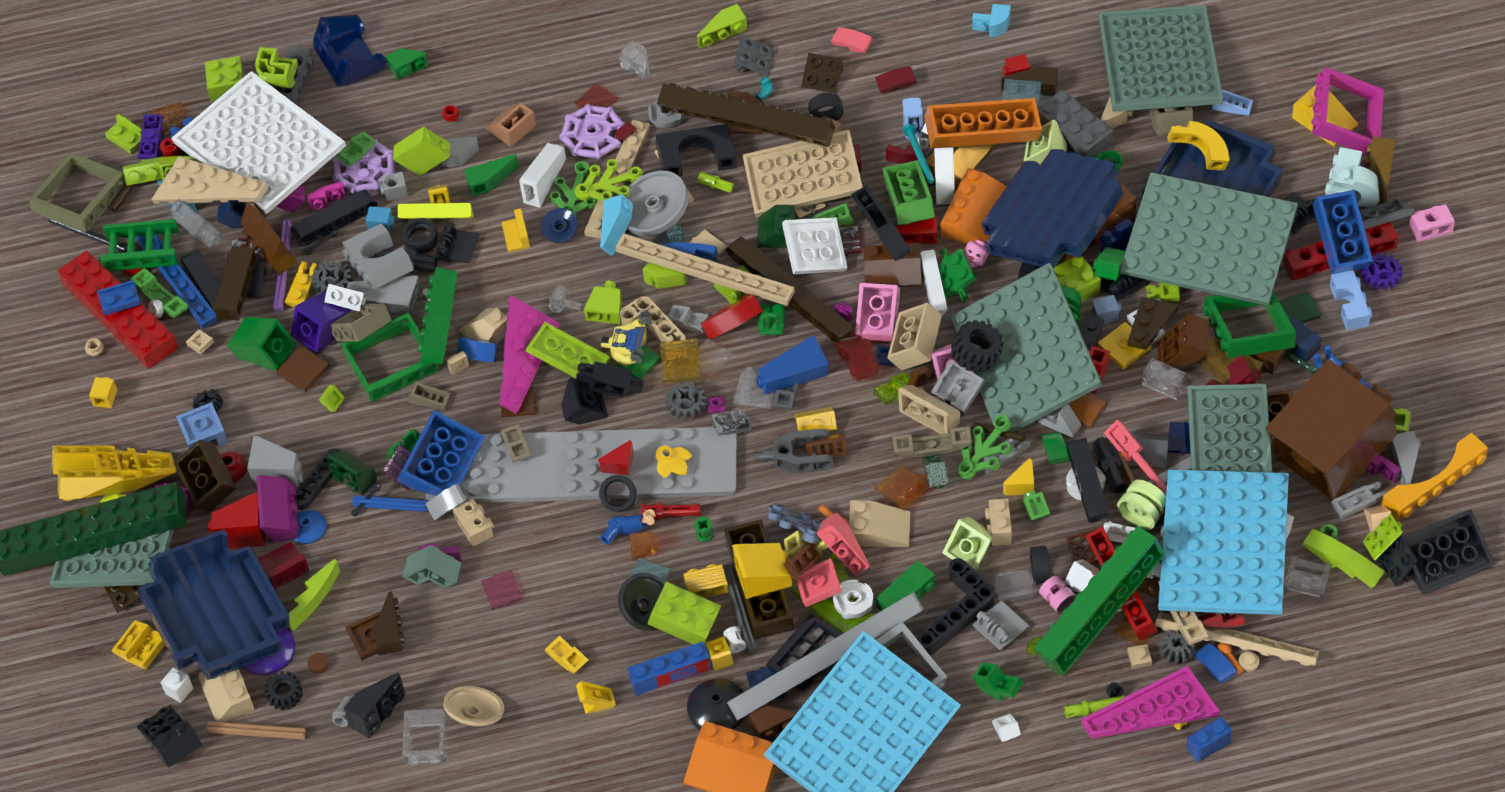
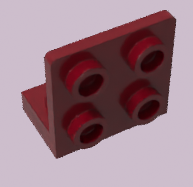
M288 542L257 559L274 589L310 571L306 558L302 553H298L292 542Z

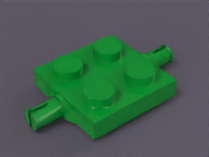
M942 248L940 253L943 260L938 263L945 299L947 300L953 295L959 294L962 301H967L969 296L966 293V288L977 280L969 260L961 248L949 255L947 248Z

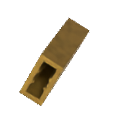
M1209 337V353L1197 363L1219 382L1226 385L1230 380V372L1227 366L1237 357L1228 359L1225 351L1221 350L1220 342ZM1248 355L1245 356L1253 361L1260 375H1262L1263 363Z

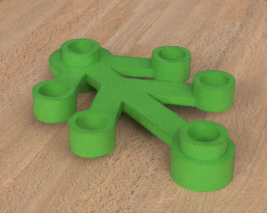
M585 161L575 164L574 168L577 176L572 191L567 186L563 177L555 179V187L562 190L568 198L567 204L561 199V194L558 191H553L550 194L552 203L557 204L559 208L570 210L575 217H577L578 212L586 208L593 209L596 205V199L594 198L575 205L576 201L580 200L575 195V188L583 183L584 178L590 173L589 164Z
M999 415L994 419L993 424L996 428L984 443L982 438L985 436V431L981 426L973 428L972 435L974 436L975 455L971 459L970 454L974 449L972 445L966 450L965 448L961 449L963 462L958 466V473L961 478L970 479L975 476L976 472L988 468L993 471L999 469L1001 463L996 457H991L985 462L979 463L982 458L995 454L1009 455L1012 452V446L1008 442L991 447L1000 434L1007 432L1011 427V422L1006 415Z

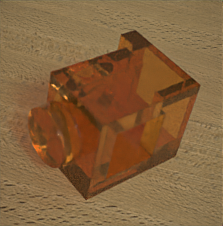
M653 531L630 534L632 560L636 561V557L656 555V551L659 550V541L654 539Z

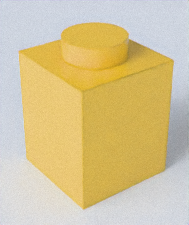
M95 377L89 394L93 406L112 408L117 393L114 379Z

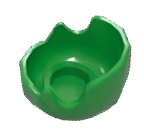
M1101 151L1098 157L1097 155L1094 156L1098 160L1112 161L1116 166L1117 172L1123 166V157L1118 151Z

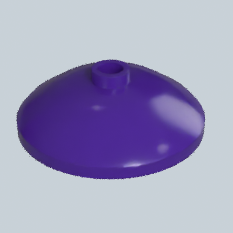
M285 628L276 632L281 640V651L271 657L262 658L253 664L244 665L242 668L255 675H270L285 668L292 660L296 648L295 640L290 630Z

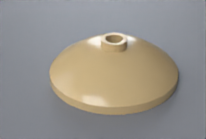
M475 686L457 687L450 690L444 697L443 706L447 714L455 721L467 726L483 727L499 721L504 713L502 700L496 694L484 688Z

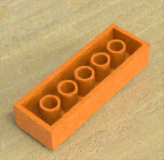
M1035 98L930 105L924 116L931 149L1038 141L1042 131Z

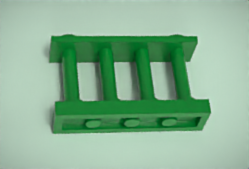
M176 219L103 225L106 239L110 240L109 254L101 255V263L108 271L178 265L175 249L171 248L172 233H179ZM164 234V249L153 250V236ZM146 236L145 251L135 252V237ZM128 237L127 252L116 253L117 238Z

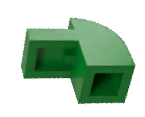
M986 662L980 664L972 677L983 692L1000 701L1004 697L1014 698L1024 683L1020 677L1004 675L997 664Z

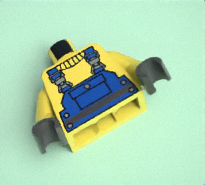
M643 310L635 321L616 327L613 337H602L601 347L610 348L612 359L623 366H628L635 362L641 363L642 359L640 357L644 356L641 348L642 345L645 346L647 340L646 326L644 325L651 324L652 319L649 317L652 314L647 310Z

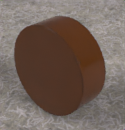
M315 653L309 657L308 666L311 672L320 674L327 670L329 662L324 654Z

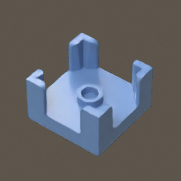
M212 402L176 416L188 448H191L200 439L208 442L217 439L219 446L228 444L224 429Z

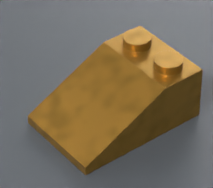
M1373 137L1372 144L1367 146L1365 166L1378 177L1379 200L1382 204L1387 200L1395 139Z

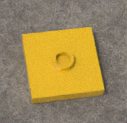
M1126 322L1097 343V347L1110 351V359L1123 370L1152 347L1150 345L1147 350L1127 346L1132 327Z

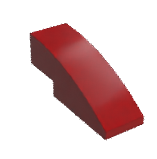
M748 294L734 304H729L700 324L708 339H713L761 313L762 309L755 296Z

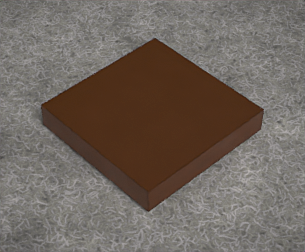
M300 346L276 373L279 377L306 393L327 371L330 365L325 360Z
M380 612L345 627L361 661L378 654L374 627Z

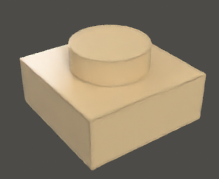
M201 330L196 331L186 341L187 346L200 355L214 343L213 339Z
M463 351L447 359L448 368L452 375L469 367L467 356Z
M1147 644L1127 648L1132 669L1152 665Z

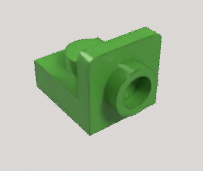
M1035 490L1024 494L1025 498L1020 500L1021 504L1025 505L1030 521L1050 514L1042 492L1036 493Z

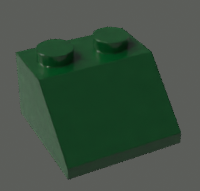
M775 205L758 217L757 248H787L782 223L784 220H795L794 205Z

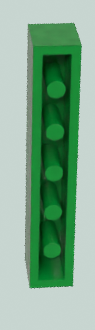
M436 267L434 275H430L429 285L432 288L428 287L427 298L430 301H426L424 310L428 314H424L422 325L426 327L421 329L420 339H423V341H419L418 352L421 353V361L443 364L458 271Z

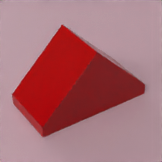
M632 441L625 442L599 458L600 471L602 473L629 476L634 455Z

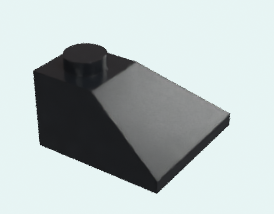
M572 377L569 378L561 404L565 421L581 425L606 419L608 413L603 395L589 391V384L580 382Z

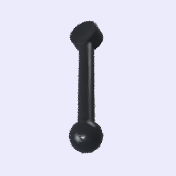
M331 230L330 234L312 247H307L305 249L306 254L311 255L315 248L332 236H336L337 230Z
M374 484L372 491L365 499H370L375 492L380 491V485ZM360 503L356 509L351 511V515L354 517L358 516L359 510L365 503Z

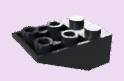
M397 672L354 694L344 707L350 728L369 739L379 731L383 721L391 716L395 706L401 703L405 697L406 692L400 673Z
M171 704L161 708L156 714L144 719L141 724L136 726L168 768L203 745L193 727Z

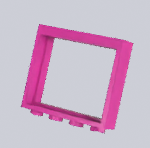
M1325 67L1321 73H1318L1315 80V103L1312 108L1314 116L1311 122L1313 124L1312 134L1366 154L1368 144H1372V138H1381L1384 89ZM1329 85L1368 99L1366 137L1326 122Z

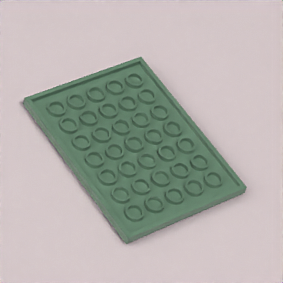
M1206 5L1098 12L1113 112L1223 104V94Z
M1150 172L1120 268V274L1269 306L1298 203Z
M1051 263L1040 267L950 316L956 332L966 322L978 320V322L985 321V324L990 323L993 325L992 328H996L998 334L1002 335V341H1004L1003 350L995 365L989 371L986 370L983 373L978 371L975 373L985 381L980 393L992 423L997 416L1006 415L1011 422L1009 430L1015 432L1103 386ZM973 344L976 348L982 349L980 346Z

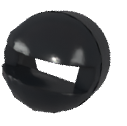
M1111 682L1106 687V693L1110 698L1123 696L1124 689L1119 683Z

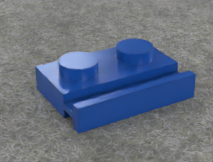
M134 280L97 291L104 315L141 305Z

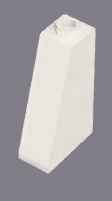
M547 143L520 178L519 182L525 204L541 208L566 160L564 147Z

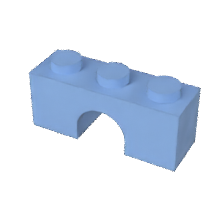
M1353 270L1331 274L1330 288L1335 301L1341 299L1350 301V303L1342 304L1341 311L1346 331L1369 326L1372 311L1366 305L1365 292H1361L1359 277L1355 276Z

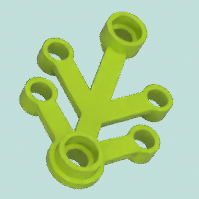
M610 159L607 161V169L600 181L593 184L595 178L600 176L601 170L598 165H592L589 168L590 174L585 183L576 186L575 195L583 201L594 198L603 203L606 200L605 197L612 198L611 193L622 194L627 198L630 195L629 187H617L614 185L628 180L633 183L643 176V171L639 167H632L628 173L610 178L613 172L618 169L617 161ZM598 190H604L605 192L599 193V192H597V191H598Z

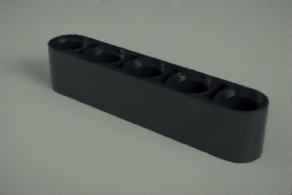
M364 189L297 222L291 227L290 232L299 246H307L330 234L331 230H338L366 216L369 206L378 207V203L369 190Z
M195 250L180 259L198 290L212 308L213 301L218 296L217 287L220 283L199 251Z
M1081 438L1066 441L1069 460L1088 523L1108 520L1107 504L1087 439Z

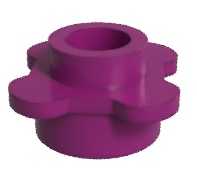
M840 303L834 306L836 313L846 321L852 320L851 312L853 308L849 304Z
M708 397L707 412L712 414L725 412V397Z

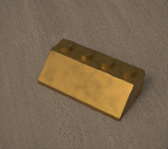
M997 144L953 147L955 191L958 189L967 168L975 170ZM933 151L926 161L934 181H936L935 152Z

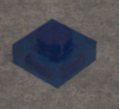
M878 345L874 359L876 365L894 366V363L887 358L890 346Z

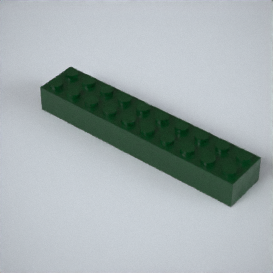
M174 482L0 530V572L3 576L185 527L187 526L185 493L178 483Z

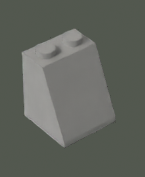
M253 436L247 469L254 489H257V476L266 475L287 478L295 485L297 491L301 483L305 481V473L301 470L302 465L301 461H298L297 454L261 437Z

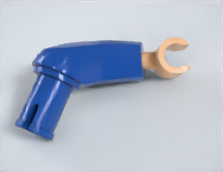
M649 509L643 515L631 517L615 516L608 521V528L600 536V540L604 544L610 545L617 534L633 535L645 529L647 524H654L656 515L652 509Z

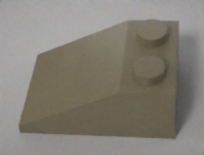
M1190 106L1148 109L1152 126L1157 135L1167 136L1172 126L1180 125L1187 127L1189 121H1193V110Z

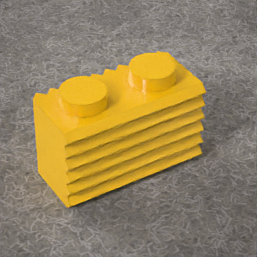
M710 564L704 569H690L687 573H683L687 591L700 597L708 598L729 592L722 564Z

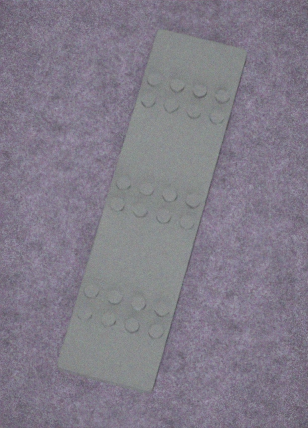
M717 427L522 433L531 457L512 462L501 434H481L485 438L459 486L466 498L465 502L472 498L476 503L600 500L599 489L602 482L606 478L618 474L602 473L599 469L598 459L631 440L634 455L629 476H623L628 477L635 484L637 498L733 496L736 494L737 430L718 432ZM666 445L671 448L682 447L688 450L692 457L686 461L687 474L678 475L671 472L667 478H663L657 471V449L660 446ZM666 452L662 453L664 456H669ZM614 482L607 489V498L628 499L629 489L622 482ZM426 493L427 501H430L435 497L434 495Z

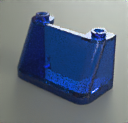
M358 14L320 17L313 37L314 49L338 87L355 83L382 71L386 66L387 60L383 54L376 53L373 56L361 36L365 25Z

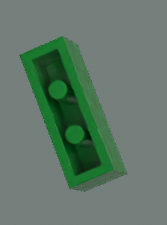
M917 560L876 597V608L882 611L913 592L920 601L925 593L931 592L935 587V574Z

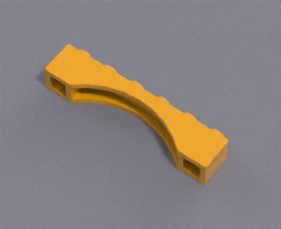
M1470 433L1457 442L1455 454L1442 472L1420 483L1397 485L1383 495L1382 506L1384 505L1389 509L1393 517L1398 521L1409 517L1416 508L1423 507L1433 496L1437 497L1444 488L1454 485L1462 475H1468L1476 465L1483 464L1487 459L1488 447L1473 433Z

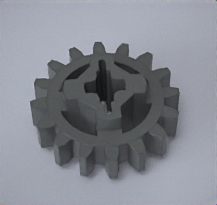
M332 260L331 264L325 261L324 266L319 264V270L314 269L315 275L311 276L313 287L317 293L327 291L328 284L347 288L348 283L353 281L348 265H343L342 261L336 264L335 260Z
M687 381L684 382V385L677 382L676 388L671 386V392H666V409L670 411L671 416L676 414L677 419H680L681 416H684L685 420H687L688 416L694 419V414L701 415V409L705 410V404L707 403L705 390H701V385L695 387V382H692L690 385H688Z

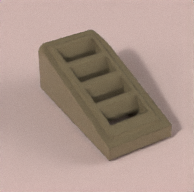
M415 381L408 398V403L445 410L451 393ZM440 397L443 398L442 403L438 402Z

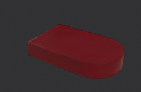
M627 122L616 130V138L618 140H625L636 132L637 128L630 122Z

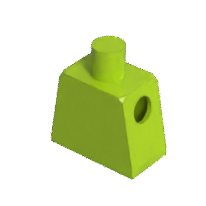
M606 281L604 287L596 286L593 288L584 308L586 321L621 324L622 296L621 290L616 288V283Z

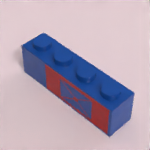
M702 641L630 666L627 670L630 683L637 696L712 670L710 656Z

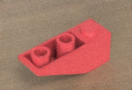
M837 512L822 521L816 534L853 575L856 576L868 569L870 564L846 521Z

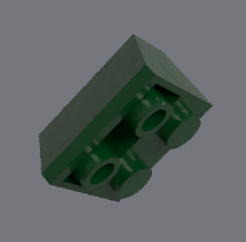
M341 451L327 455L333 479L338 483L342 482L350 491L363 495L377 480L375 470L348 452Z

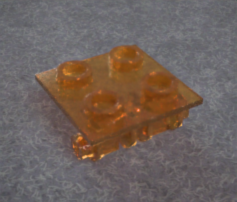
M900 466L875 489L901 509L906 510L927 492L930 486L925 483L926 476L924 474H917L915 476L903 466Z

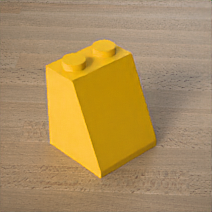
M780 543L732 545L735 568L746 599L792 586V577L783 565L788 560L786 550H782Z

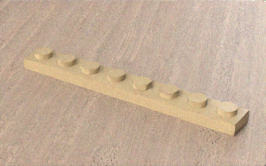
M632 120L631 124L637 128V131L623 141L615 159L618 163V169L613 172L610 178L628 173L634 167L650 130L649 123ZM627 181L616 184L614 186H626ZM611 193L612 197L618 196L617 194ZM600 200L597 201L584 231L585 236L601 239L604 203Z
M1159 613L1155 626L1165 631L1179 630L1172 614ZM1203 625L1209 637L1205 641H1219L1220 643L1239 646L1240 649L1245 651L1255 650L1265 656L1275 655L1285 661H1299L1300 664L1305 666L1315 665L1318 659L1319 651L1228 628Z

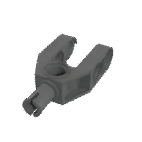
M827 429L792 431L773 441L774 447L772 449L755 450L756 462L773 460L777 468L793 473L829 470L834 465L831 455L812 454V456L797 457V455H793V449L806 448V442L820 439L819 437L830 436V433Z

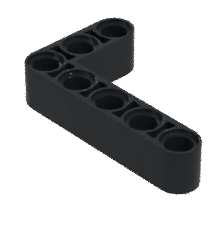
M955 558L950 561L949 578L966 596L925 628L917 637L919 643L930 656L975 621L980 611L984 613L991 608L995 601L994 587L961 558Z

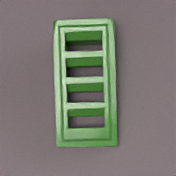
M848 203L813 216L814 219L835 218L839 216L837 218L838 227L855 223Z

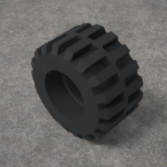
M973 320V322L968 321L960 327L951 344V354L955 356L953 359L955 362H959L960 367L964 366L965 370H973L974 373L978 371L983 373L986 370L989 371L995 365L1002 353L1004 341H1002V335L998 334V330L992 328L993 325L990 323L985 324V321L978 322V320ZM973 344L980 346L982 349L976 348Z

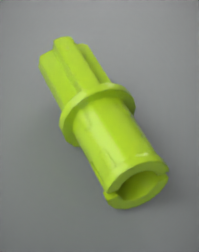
M700 172L697 179L698 183L707 185L713 190L717 188L731 193L734 188L733 183L724 181L717 175L713 176Z

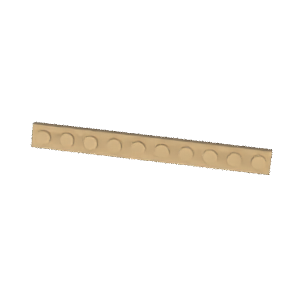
M624 233L615 247L618 253L786 306L795 292L792 286Z

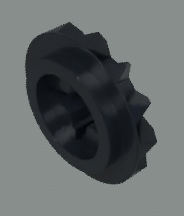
M204 389L202 393L197 392L196 398H193L194 409L206 405L205 400L207 398L210 400L209 403L212 402L216 413L221 409L223 398L219 391L215 392L213 389L207 391Z

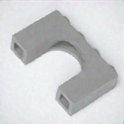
M382 223L342 242L344 246L342 252L346 260L349 259L359 276H362L365 283L370 284L373 289L414 270L409 255L402 247L382 257L371 258L382 250L394 246L388 230Z

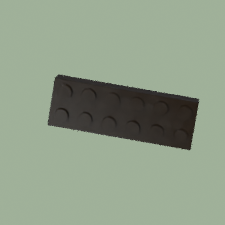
M762 519L725 528L726 546L755 639L794 630L793 617L784 588L746 599L735 568L732 545L769 543Z

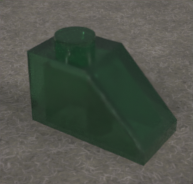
M941 454L921 457L929 487L940 489L945 484H949L945 460Z

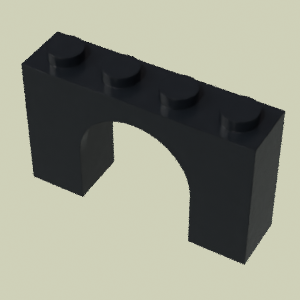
M727 124L656 135V150L662 171H669L682 177L683 164L680 153L694 146L704 147L712 152L718 171L736 168V153Z

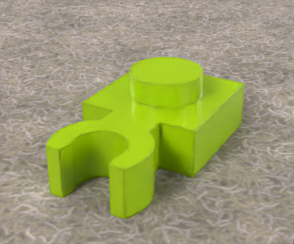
M1159 283V287L1153 285L1146 286V292H1152V294H1147V298H1160L1164 302H1179L1180 300L1179 286Z

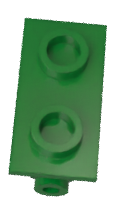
M415 428L413 430L410 429L402 437V443L398 441L389 448L386 459L396 464L393 458L396 456L395 451L398 446L410 455L419 439L418 430ZM399 459L397 463L401 464L404 461V459Z

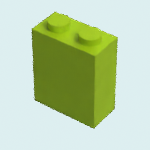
M423 126L394 145L393 160L421 176L450 157V142Z

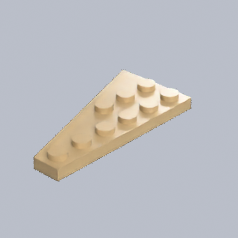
M178 157L151 200L154 204L167 201L169 204L176 203V201L213 203V200H220L221 202H228L229 200L259 202L268 189V185L259 180Z

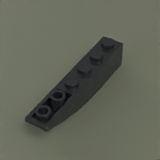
M867 185L851 194L860 212L894 261L902 259L911 253L906 242Z

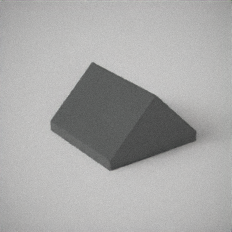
M1131 433L1143 447L1139 454L1152 469L1166 470L1168 435ZM1134 459L1130 462L1127 461V467L1141 468Z

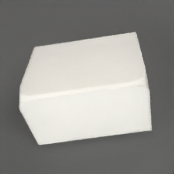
M1011 714L992 721L1002 742L1020 735L1018 722Z

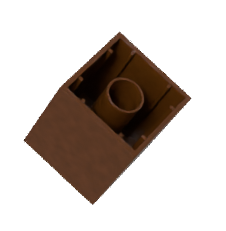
M1327 359L1265 429L1275 458L1333 501L1349 489L1372 461L1396 437L1397 431L1394 418L1397 414L1390 406L1393 398L1384 388L1374 384L1369 389L1359 381L1362 375L1350 363L1344 361L1339 367L1333 361Z

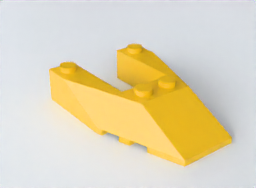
M112 445L53 446L52 470L54 475H58L59 499L66 501L135 491L176 473L172 454L147 450V453L135 452V448H127V451L116 450L115 446Z

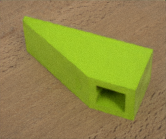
M738 4L721 10L697 35L699 49L747 30L746 17Z

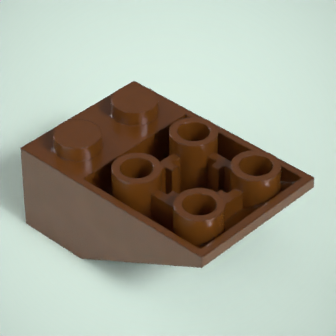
M1191 313L1181 319L1179 323L1157 341L1158 357L1156 362L1164 367L1167 364L1173 370L1202 359L1209 353V320ZM1158 367V370L1165 372V369Z

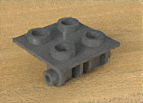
M741 35L735 59L737 72L742 73L748 68L768 76L773 47Z

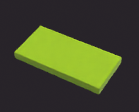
M544 322L526 348V352L576 378L579 372L577 367L580 363L594 365L596 361L608 364L611 358L547 322Z

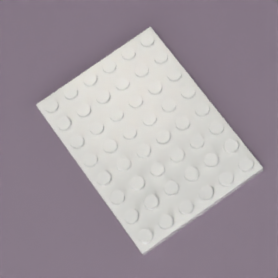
M252 71L171 138L174 144L195 158L199 163L265 182L268 185V189L259 202H253L265 215L346 147L344 140Z

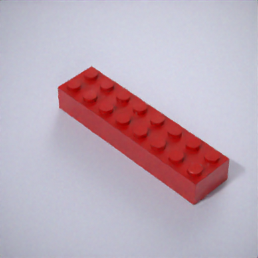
M87 250L57 270L61 283L148 370L178 349L174 335L142 304L104 315L97 291L121 283Z

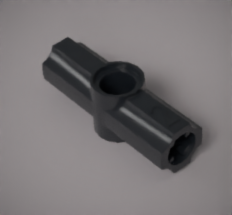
M384 249L381 251L380 257L395 250ZM405 249L414 269L409 273H413L415 270L435 272L438 264L437 256L423 255L414 249Z
M1097 438L1092 442V447L1098 458L1099 469L1106 476L1112 492L1122 493L1128 488L1129 484L1122 471L1120 457L1114 453L1108 438Z

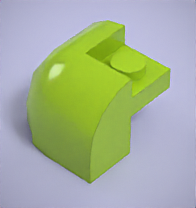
M260 47L255 61L258 76L272 87L292 88L294 86V75L298 65L297 59L279 58L276 48Z

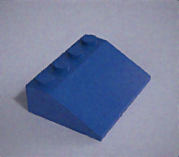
M433 410L396 481L414 490L437 496L454 484L458 483L460 486L485 436Z

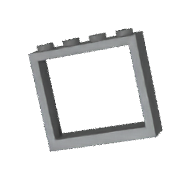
M903 622L876 639V641L887 648L900 638H903L935 677L930 682L939 689L945 687L947 676Z

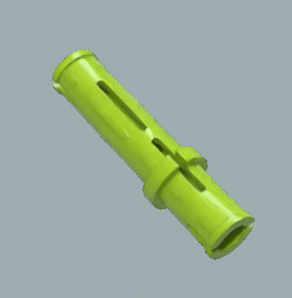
M1125 696L1090 702L1085 700L1079 704L1064 705L1065 718L1083 715L1086 717Z

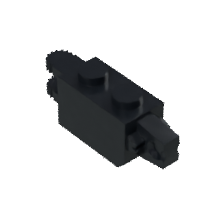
M596 361L594 365L582 362L577 367L579 372L576 378L580 382L589 384V391L618 398L625 397L627 392H642L644 380L631 376L632 370Z

